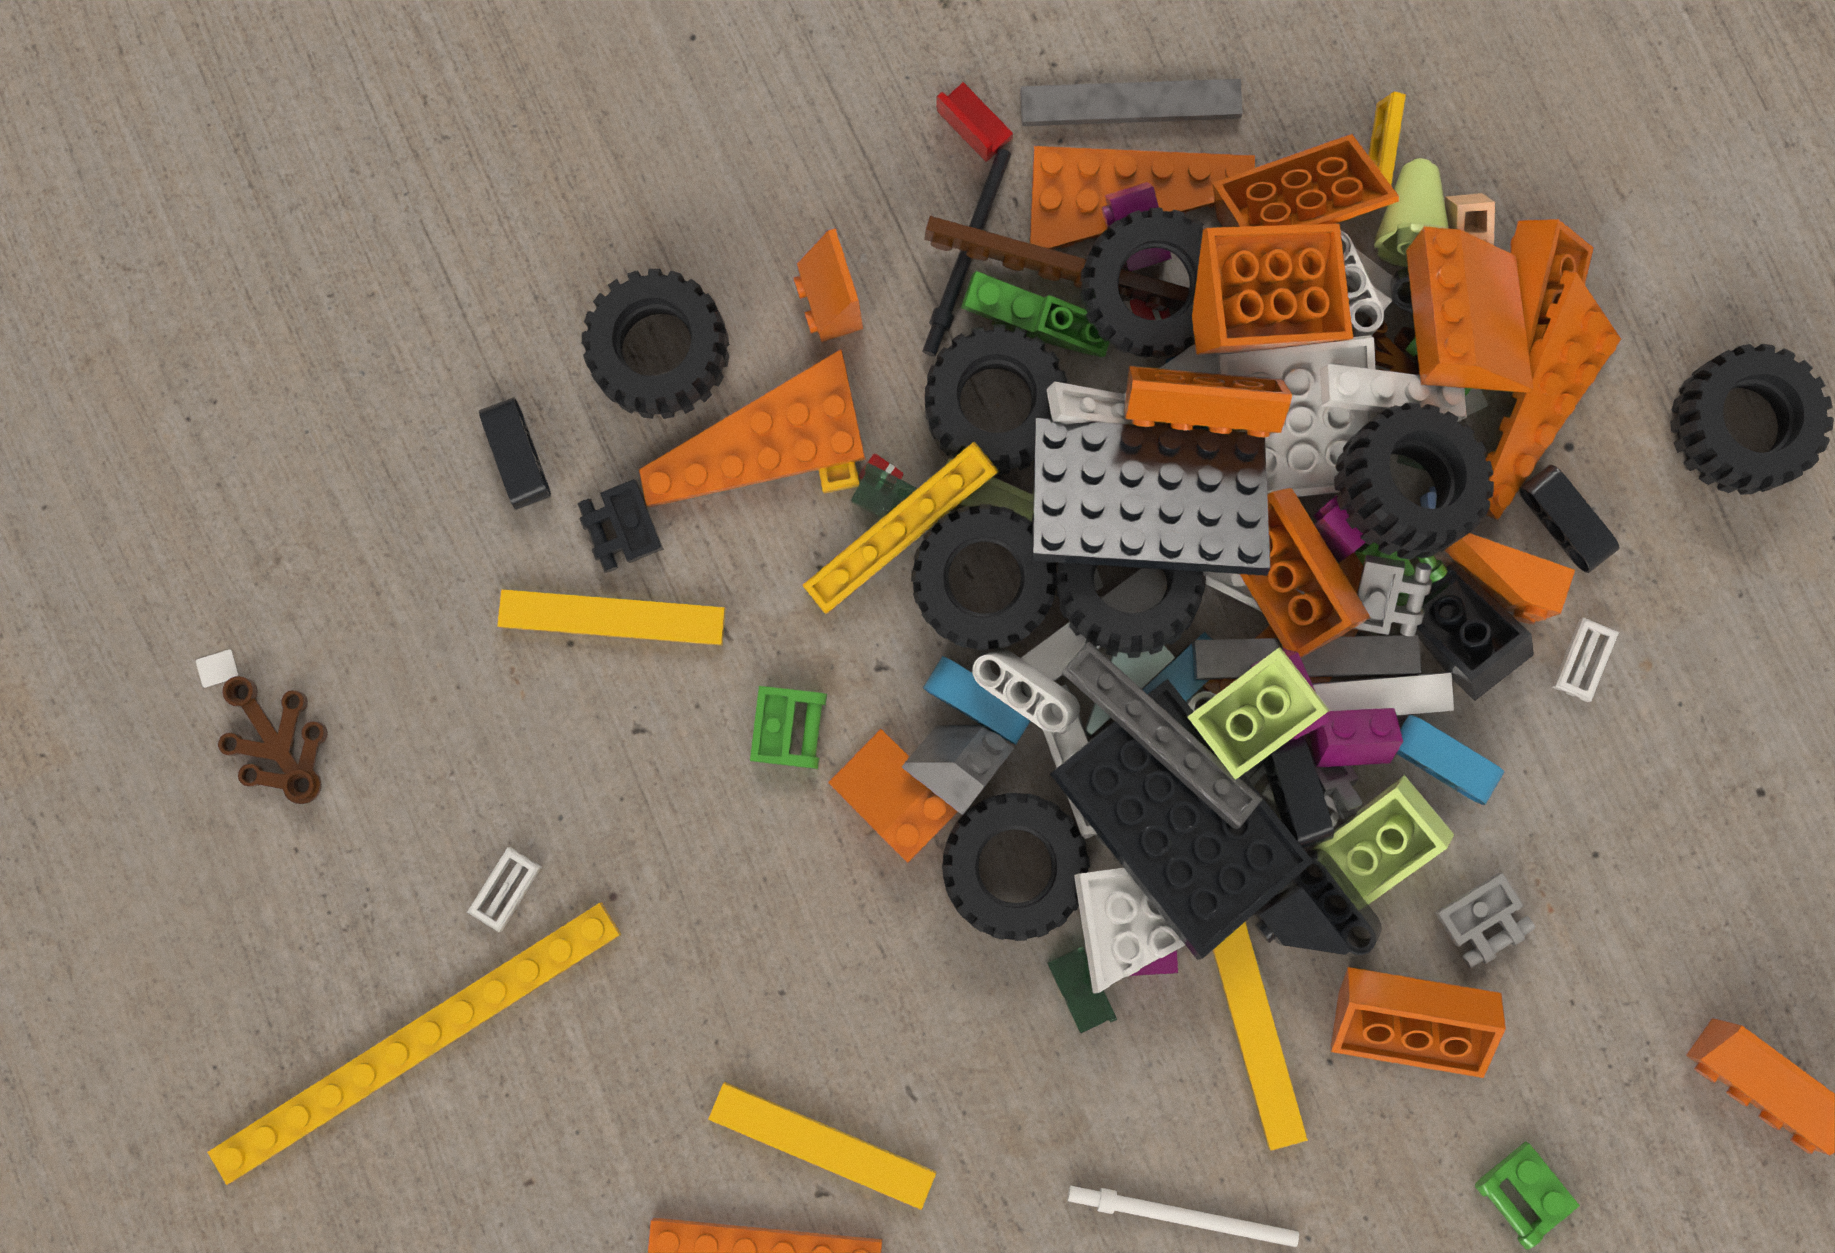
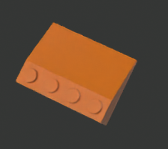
M1353 134L1212 183L1216 215L1222 227L1336 224L1399 202L1397 192Z
M1340 224L1203 229L1192 311L1196 355L1249 352L1353 339Z
M1424 226L1406 250L1421 385L1530 393L1533 390L1516 256L1460 229Z

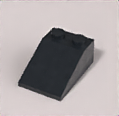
M1453 561L1446 567L1447 574L1442 579L1433 582L1430 593L1425 595L1422 605L1425 613L1422 624L1417 625L1415 635L1419 636V640L1445 672L1452 673V679L1476 701L1534 655L1532 634Z

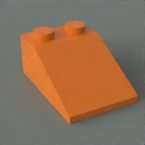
M834 228L828 230L797 263L800 276L793 277L799 298L807 297L811 310L804 313L810 332L818 331L821 342L863 329L858 296L836 229Z
M1471 533L1444 550L1505 610L1512 612L1513 617L1517 621L1535 624L1536 621L1539 622L1561 614L1575 573L1574 569Z
M880 729L828 783L908 863L958 811L902 768L910 756Z

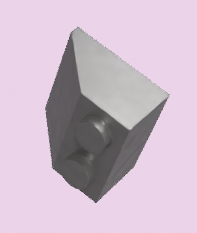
M937 725L907 759L902 768L963 815L1014 748L985 725Z

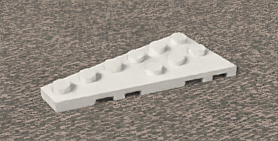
M1125 868L1074 875L1093 993L1105 990L1120 979L1134 974L1140 968L1185 946ZM1293 879L1279 893L1296 884L1295 880Z

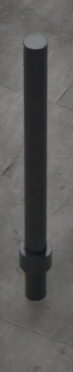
M1005 149L997 150L969 227L983 230L1011 157V153ZM959 251L938 308H934L929 324L931 329L922 350L923 353L929 356L936 357L945 331H950L955 316L952 312L972 258L966 255L967 251Z

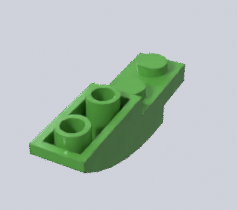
M975 271L971 276L961 309L992 320V325H1005V329L1011 332H1015L1016 327L1027 331L1026 337L1034 339L1037 336L1045 343L1089 355L1105 357L1110 342L1104 341L1098 335L1099 331L1096 327L1089 323L1086 317V309L1050 295L1044 298L978 271Z

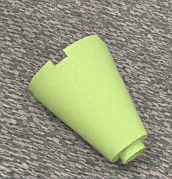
M1423 158L1414 159L1402 167L1394 188L1399 195V202L1387 206L1375 237L1374 247L1378 248V256L1394 265L1408 267L1406 250L1424 226L1449 228L1439 168L1431 161Z

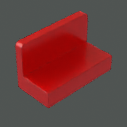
M964 82L948 96L944 92L936 96L937 112L985 162H988L997 153L998 149H1002L1013 139V132Z

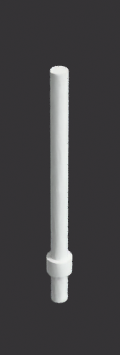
M1070 1185L1067 1201L1097 1207V1211L1108 1214L1119 1211L1297 1247L1299 1241L1298 1231L1117 1195L1116 1190L1100 1188V1191Z

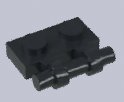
M635 479L600 492L605 505L603 508L596 510L592 499H586L578 503L582 515L579 520L583 530H588L594 545L592 553L596 561L600 560L604 573L618 568L614 554L622 550L628 563L664 550ZM608 520H611L617 538L610 541L607 540L601 525Z

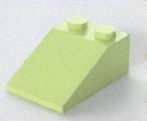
M1279 647L1190 714L1188 718L1236 780L1330 710L1282 648Z
M1404 775L1358 810L1355 816L1350 817L1336 828L1333 839L1319 843L1312 849L1326 851L1367 904H1370L1446 850L1454 834Z

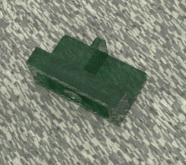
M867 463L864 469L865 475L851 502L883 518L918 488Z
M1080 946L1047 962L1080 1034L1106 1021L1112 1023L1117 1020L1104 990L1099 993H1093L1088 959L1084 948Z

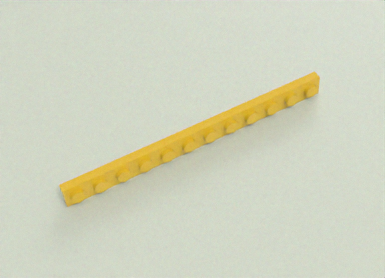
M598 903L207 1152L225 1184L228 1185L622 934L603 903Z

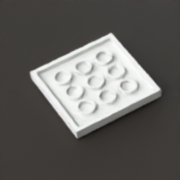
M1371 335L1335 342L1249 352L1218 353L1219 374L1281 379L1292 394L1291 404L1282 432H1271L1270 437H1265L1267 495L1272 491L1292 488L1297 497L1340 492L1334 488V477L1339 473L1335 467L1338 456L1343 453V447L1347 441L1375 417L1377 412L1322 406L1320 369L1327 364L1375 370L1374 337ZM1232 429V431L1247 432V430Z

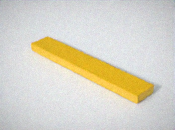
M973 442L802 586L825 614L829 613L933 527L938 520L950 513L999 472L976 442Z
M501 589L497 627L723 646L726 608Z
M1244 922L1212 951L1268 1149L1272 1151L1308 1141L1246 922Z
M726 1082L722 1084L708 1118L712 1122L920 1210L923 1208L936 1175V1171Z

